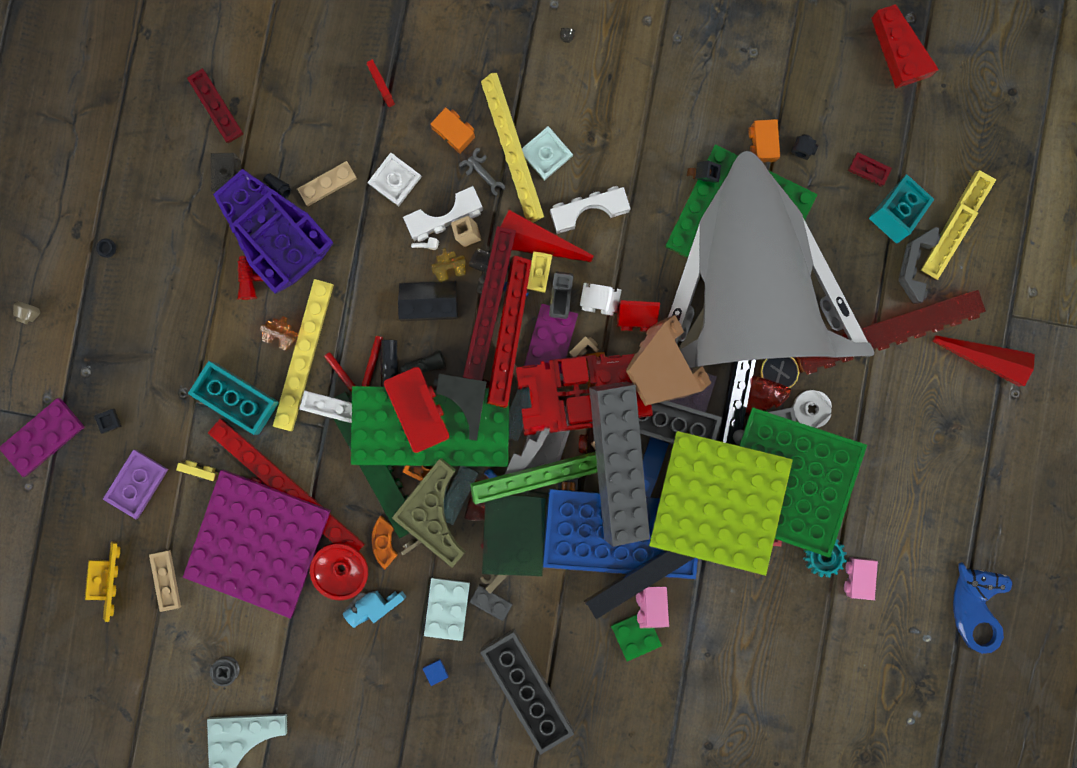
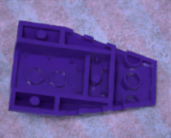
M243 169L213 194L249 265L275 294L295 284L324 258L333 245V241L308 213Z

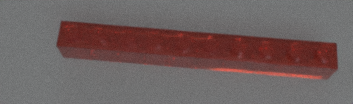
M979 290L861 328L872 348H878L880 351L890 348L889 344L896 342L897 345L908 342L907 338L914 336L915 339L926 336L925 332L932 330L933 333L944 330L943 326L950 324L951 327L962 324L961 320L968 318L969 321L980 318L979 314L986 312ZM846 334L840 335V336H842V337L848 339V337H847ZM794 357L798 364L799 373L806 372V375L817 372L818 367L824 366V369L835 366L836 361L842 360L844 363L854 359L853 357Z

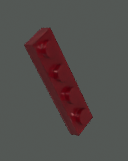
M202 68L187 77L226 143L229 144L244 134L206 71Z

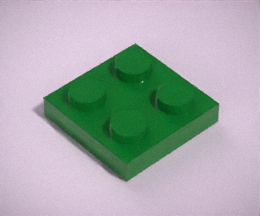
M638 613L611 625L627 662L662 646L654 628H640V624L637 621Z

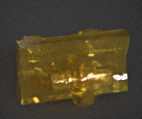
M446 248L442 249V255L436 256L439 263L431 265L432 272L436 274L439 282L449 279L447 270L454 268L456 277L466 274L464 255L456 257L455 251L447 253Z

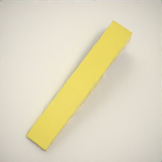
M980 170L974 173L943 228L939 243L932 248L920 271L936 280L939 279L978 215L977 211L996 179Z

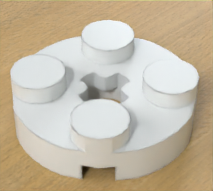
M810 390L800 393L795 398L791 408H794L797 422L818 428L829 421L832 404L823 392ZM809 405H816L815 414L808 412Z

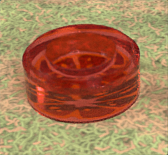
M581 434L579 437V452L587 454L588 435Z

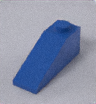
M650 437L642 457L645 493L648 498H650L669 444Z

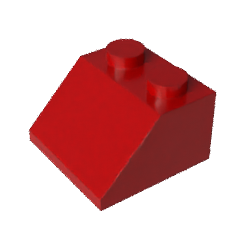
M621 300L618 307L617 327H621V331H633V328H640V332H647L650 327L658 322L660 302Z

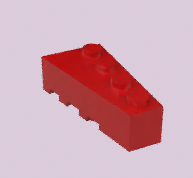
M897 5L877 10L871 20L895 88L932 77L939 69Z

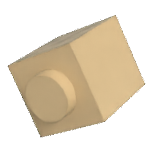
M469 216L451 223L455 240L464 247L481 241L477 223Z

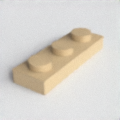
M346 161L297 189L305 204L310 206L353 182L357 177Z
M171 550L150 554L159 611L180 608L181 603Z

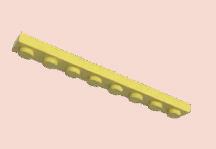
M491 73L481 81L482 88L503 147L524 216L527 220L534 223L543 218L544 215L497 73Z
M316 279L313 281L273 427L293 431L333 290L334 285Z

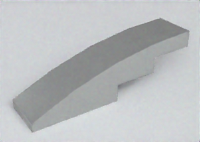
M549 428L540 432L537 441L529 439L521 456L516 453L513 454L505 474L521 471L527 467L544 443L549 433Z

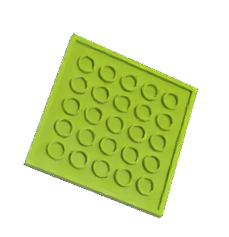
M676 431L649 546L766 576L793 459Z

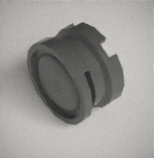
M223 656L219 658L209 671L212 682L221 687L232 684L239 675L240 667L238 662L232 657Z

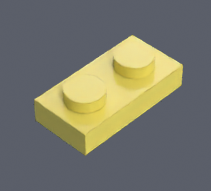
M533 252L527 290L546 292L552 260L551 254Z
M190 460L178 463L176 469L177 471L211 481H217L219 472H215L216 468L206 465L202 468L197 466V462Z

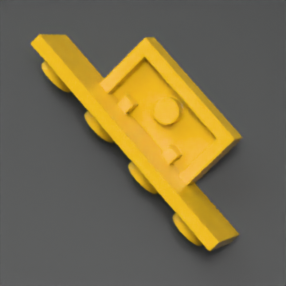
M111 541L109 560H88L85 600H105L103 614L105 622H109L110 616L114 614V604H111V600L116 595V585H113L114 577L117 578L118 566H115V561L120 556V547L117 546L115 541Z

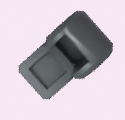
M558 271L554 273L549 316L552 318H568L573 282L572 273Z

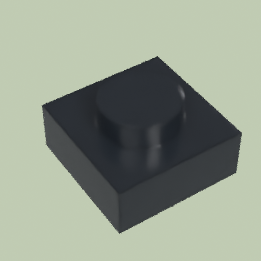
M110 409L94 416L101 434L122 427L115 409Z

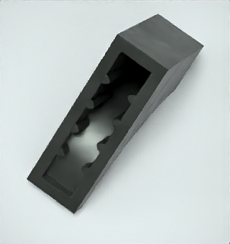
M439 374V378L434 379L433 389L436 390V394L450 398L462 409L469 425V440L477 441L487 382Z

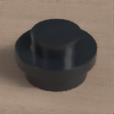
M102 239L98 242L96 249L100 256L109 258L116 253V244L110 239Z

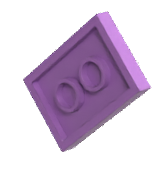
M133 450L103 500L134 519H138L168 469L138 450Z

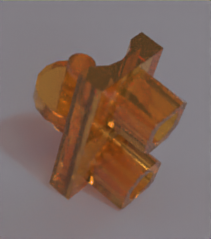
M282 316L280 320L274 318L272 322L267 321L259 329L262 331V341L272 343L274 337L279 338L278 347L285 351L297 340L298 333L291 331L292 325L287 324L288 318Z

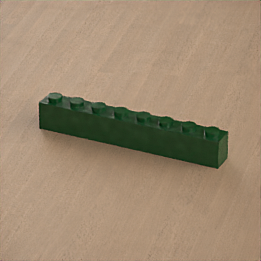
M344 392L336 396L335 399L352 403V394L349 395L348 392ZM334 419L351 450L352 423ZM359 465L399 539L409 534L406 529L392 519L409 497L408 494L405 495L402 491L404 486L401 480L395 478L392 473L395 471L393 466Z

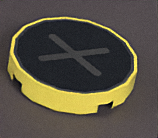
M792 357L765 359L760 368L761 379L770 389L775 391L787 390L798 380V364Z

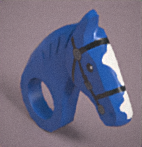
M963 562L958 563L960 576L957 580L953 601L957 629L969 648L981 654L992 653L1000 647L1003 641V628L985 603L997 593L1009 592L1012 588V580L1009 576L966 569ZM979 623H989L993 630V636L987 644L978 645L974 641L973 630Z

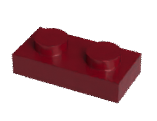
M857 152L848 171L882 187L892 168Z

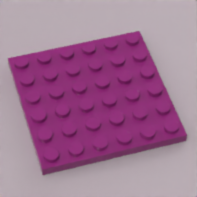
M222 469L216 481L183 578L291 619L331 510Z

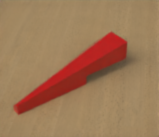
M511 210L508 211L500 226L516 230L512 251H523L532 254L535 251L551 254L552 257H562L590 263L594 257L592 254Z
M937 335L932 340V342L963 359L995 373L1018 387L1026 385L1034 370L1035 354Z

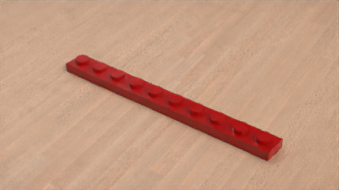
M219 419L208 432L211 437L268 487L323 507L223 419ZM330 513L323 535L332 543L347 544L360 551L365 543Z

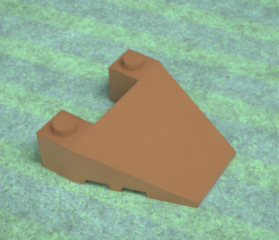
M676 315L657 322L647 330L645 340L639 345L641 347L640 350L634 355L626 370L632 383L636 385V390L645 406L687 397L703 391L711 384L703 366L690 370L676 344L675 339L684 333Z

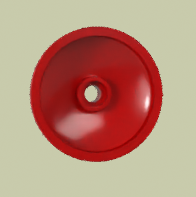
M333 543L323 547L316 553L310 565V577L314 587L325 597L333 600H347L359 594L364 588L368 579V565L364 556L356 548L343 543ZM339 565H343L345 570H341Z

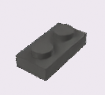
M481 585L478 586L469 602L501 621H504L513 604L493 592L490 594Z

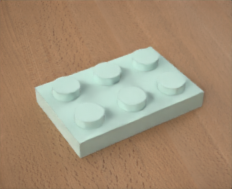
M431 578L424 636L458 641L463 640L470 582Z

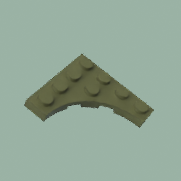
M440 458L392 519L453 568L466 551L452 536L444 514L446 488L456 470Z

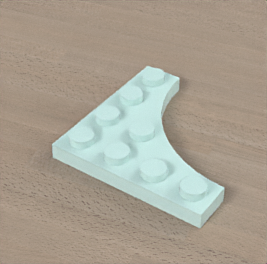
M287 715L209 717L207 719L209 768H237L244 755L255 745L272 737L286 735Z

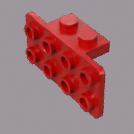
M419 367L412 368L384 381V387L413 452L418 453L449 439V433L441 417L444 415L440 404L436 405L433 399L436 397L432 386L428 387Z

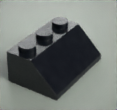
M457 281L399 283V320L402 322L458 319Z

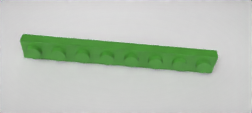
M596 452L470 483L473 502L479 504L597 473Z

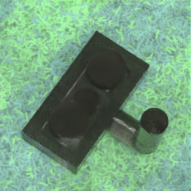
M476 248L469 266L482 271L476 289L478 293H482L491 253ZM509 261L507 273H508V271H509V269H510V263H511L510 261Z

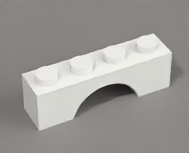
M472 186L456 193L454 207L444 216L432 217L420 209L403 218L413 240L420 242L427 239L431 233L439 234L445 231V227L451 225L456 220L466 216L470 218L479 216L480 212L483 211V207Z
M611 187L607 189L608 192L602 194L595 192L590 194L589 198L582 199V197L572 199L569 204L558 203L553 205V208L550 209V214L556 234L575 229L578 216L587 209H601L610 218L629 213L630 206L624 187Z

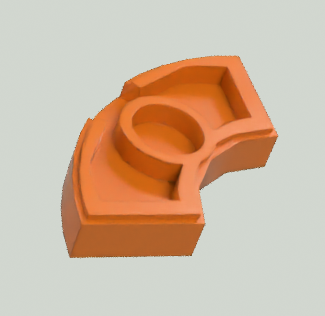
M381 515L374 525L371 538L373 554L377 562L385 570L398 554L393 549L391 542L394 528Z

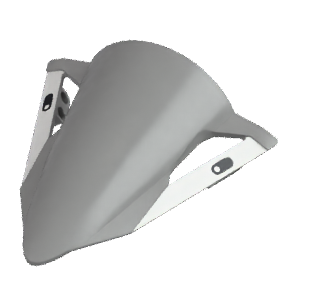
M742 152L734 161L728 176L700 220L669 317L676 315L684 331L675 339L676 344H678V341L683 342L689 332L694 317V308L690 305L701 275L705 282L703 328L697 340L680 349L689 368L772 358L873 356L874 350L863 334L802 213L769 173L763 162L752 152ZM812 269L826 294L820 301V307L829 325L836 331L844 329L848 339L827 330L819 311L811 280Z

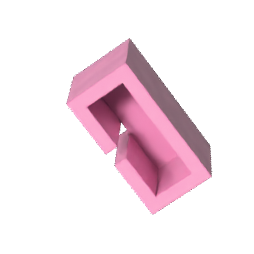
M849 557V562L846 563V573H848L849 578H847L844 584L846 596L855 599L875 600L878 561Z
M648 587L636 594V601L640 607L637 614L640 628L669 627L667 587Z

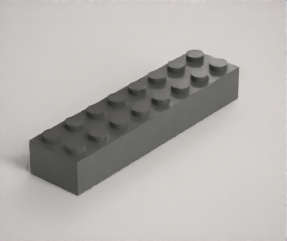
M624 381L589 387L604 540L612 547L648 540L650 536L636 385Z

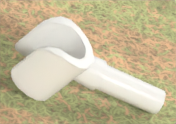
M429 237L428 243H412L411 246L412 248L424 247L436 250L439 240Z

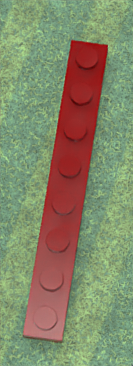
M515 255L511 258L487 398L488 404L503 408L508 407L532 260Z

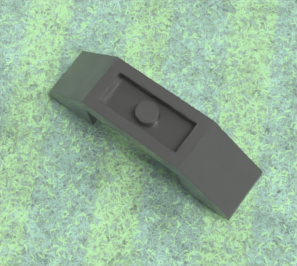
M938 227L927 231L906 245L898 281L913 304L922 303L928 293L926 289L927 283L912 280L917 272V267H915L916 260L921 255L919 247L931 249L939 243L940 234H938Z

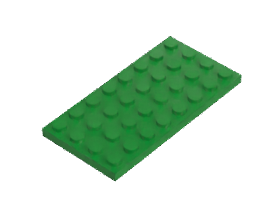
M352 386L351 465L434 466L442 458L451 466L508 467L509 402L506 408L488 404L489 388L485 389L477 441L469 440V425L462 409L450 398L436 394V397L433 399L436 405L440 404L444 415L441 417L449 433V439L415 453L410 446L385 387Z

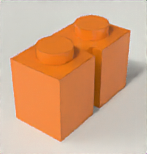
M445 107L430 124L431 128L441 138L447 139V143L461 154L475 138L474 128L467 122L464 124L459 119L458 113L453 109L449 111Z
M778 119L754 121L751 127H749V138L752 139L753 146H750V152L754 153L762 162H776L780 158Z

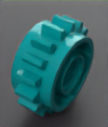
M836 539L831 557H828L825 561H822L820 554L803 550L806 553V557L803 560L808 562L807 568H812L811 573L816 574L818 572L819 577H823L825 574L826 577L830 578L831 573L837 575L839 569H844L842 564L847 562L844 559L847 552L842 550L844 545L838 544V539Z

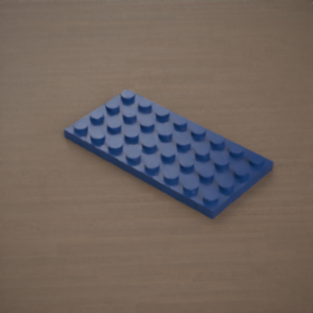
M549 489L542 567L627 574L664 551L663 549L649 546L650 539L612 547L604 540L600 493ZM646 497L650 539L660 498ZM694 558L665 577L696 579L698 558Z

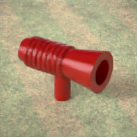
M240 256L237 261L238 281L240 282L237 299H257L253 281L263 280L258 274H253V268L249 265L246 256Z

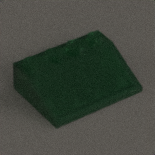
M509 495L486 501L482 574L543 576L546 498Z

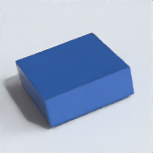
M441 659L423 667V671L431 686L449 677Z

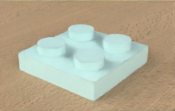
M549 126L522 148L525 159L544 181L573 157L570 150Z

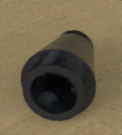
M271 173L264 177L263 182L266 186L285 199L290 195L291 188L288 183Z

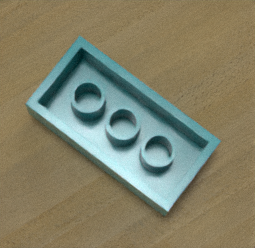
M212 361L207 362L188 392L190 396L253 435L261 433L279 404L277 400Z

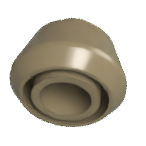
M19 301L13 304V316L17 317L16 321L24 324H28L29 321L34 322L41 314L40 309Z

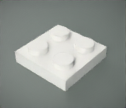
M390 153L368 181V184L399 207L422 176L394 154Z

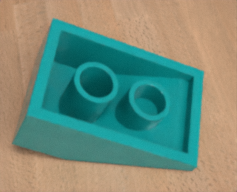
M906 174L877 206L869 219L897 244L912 233L934 201V198Z

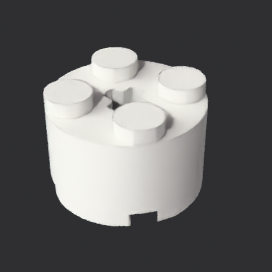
M584 283L580 301L582 310L595 313V309L601 310V314L614 316V312H618L621 289H617V292H614L615 289H612V287L590 284V287H588L589 284Z

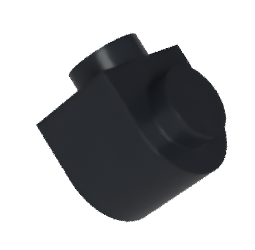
M802 134V136H797L791 152L797 157L808 160L811 155H815L819 145L816 144V140H813L811 136Z

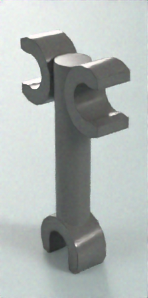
M476 148L473 151V156L468 160L460 162L459 167L463 168L465 165L470 167L465 172L467 176L472 174L474 168L489 184L492 194L497 197L498 194L495 188L501 187L502 190H505V186L501 182H496L481 166L480 163H484L487 156L484 155L482 158H478L477 154L480 152V149Z

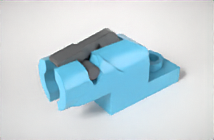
M372 591L368 594L361 592L344 610L343 616L353 628L369 620L368 617L374 624L406 598V595L403 591L398 594L395 591L386 598L388 600L386 602L378 591Z

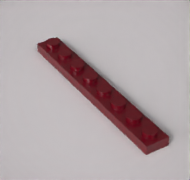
M497 226L463 378L483 380L516 230Z

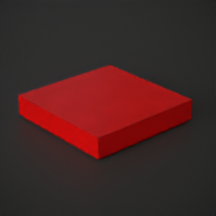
M373 59L368 61L367 67L387 106L395 105Z

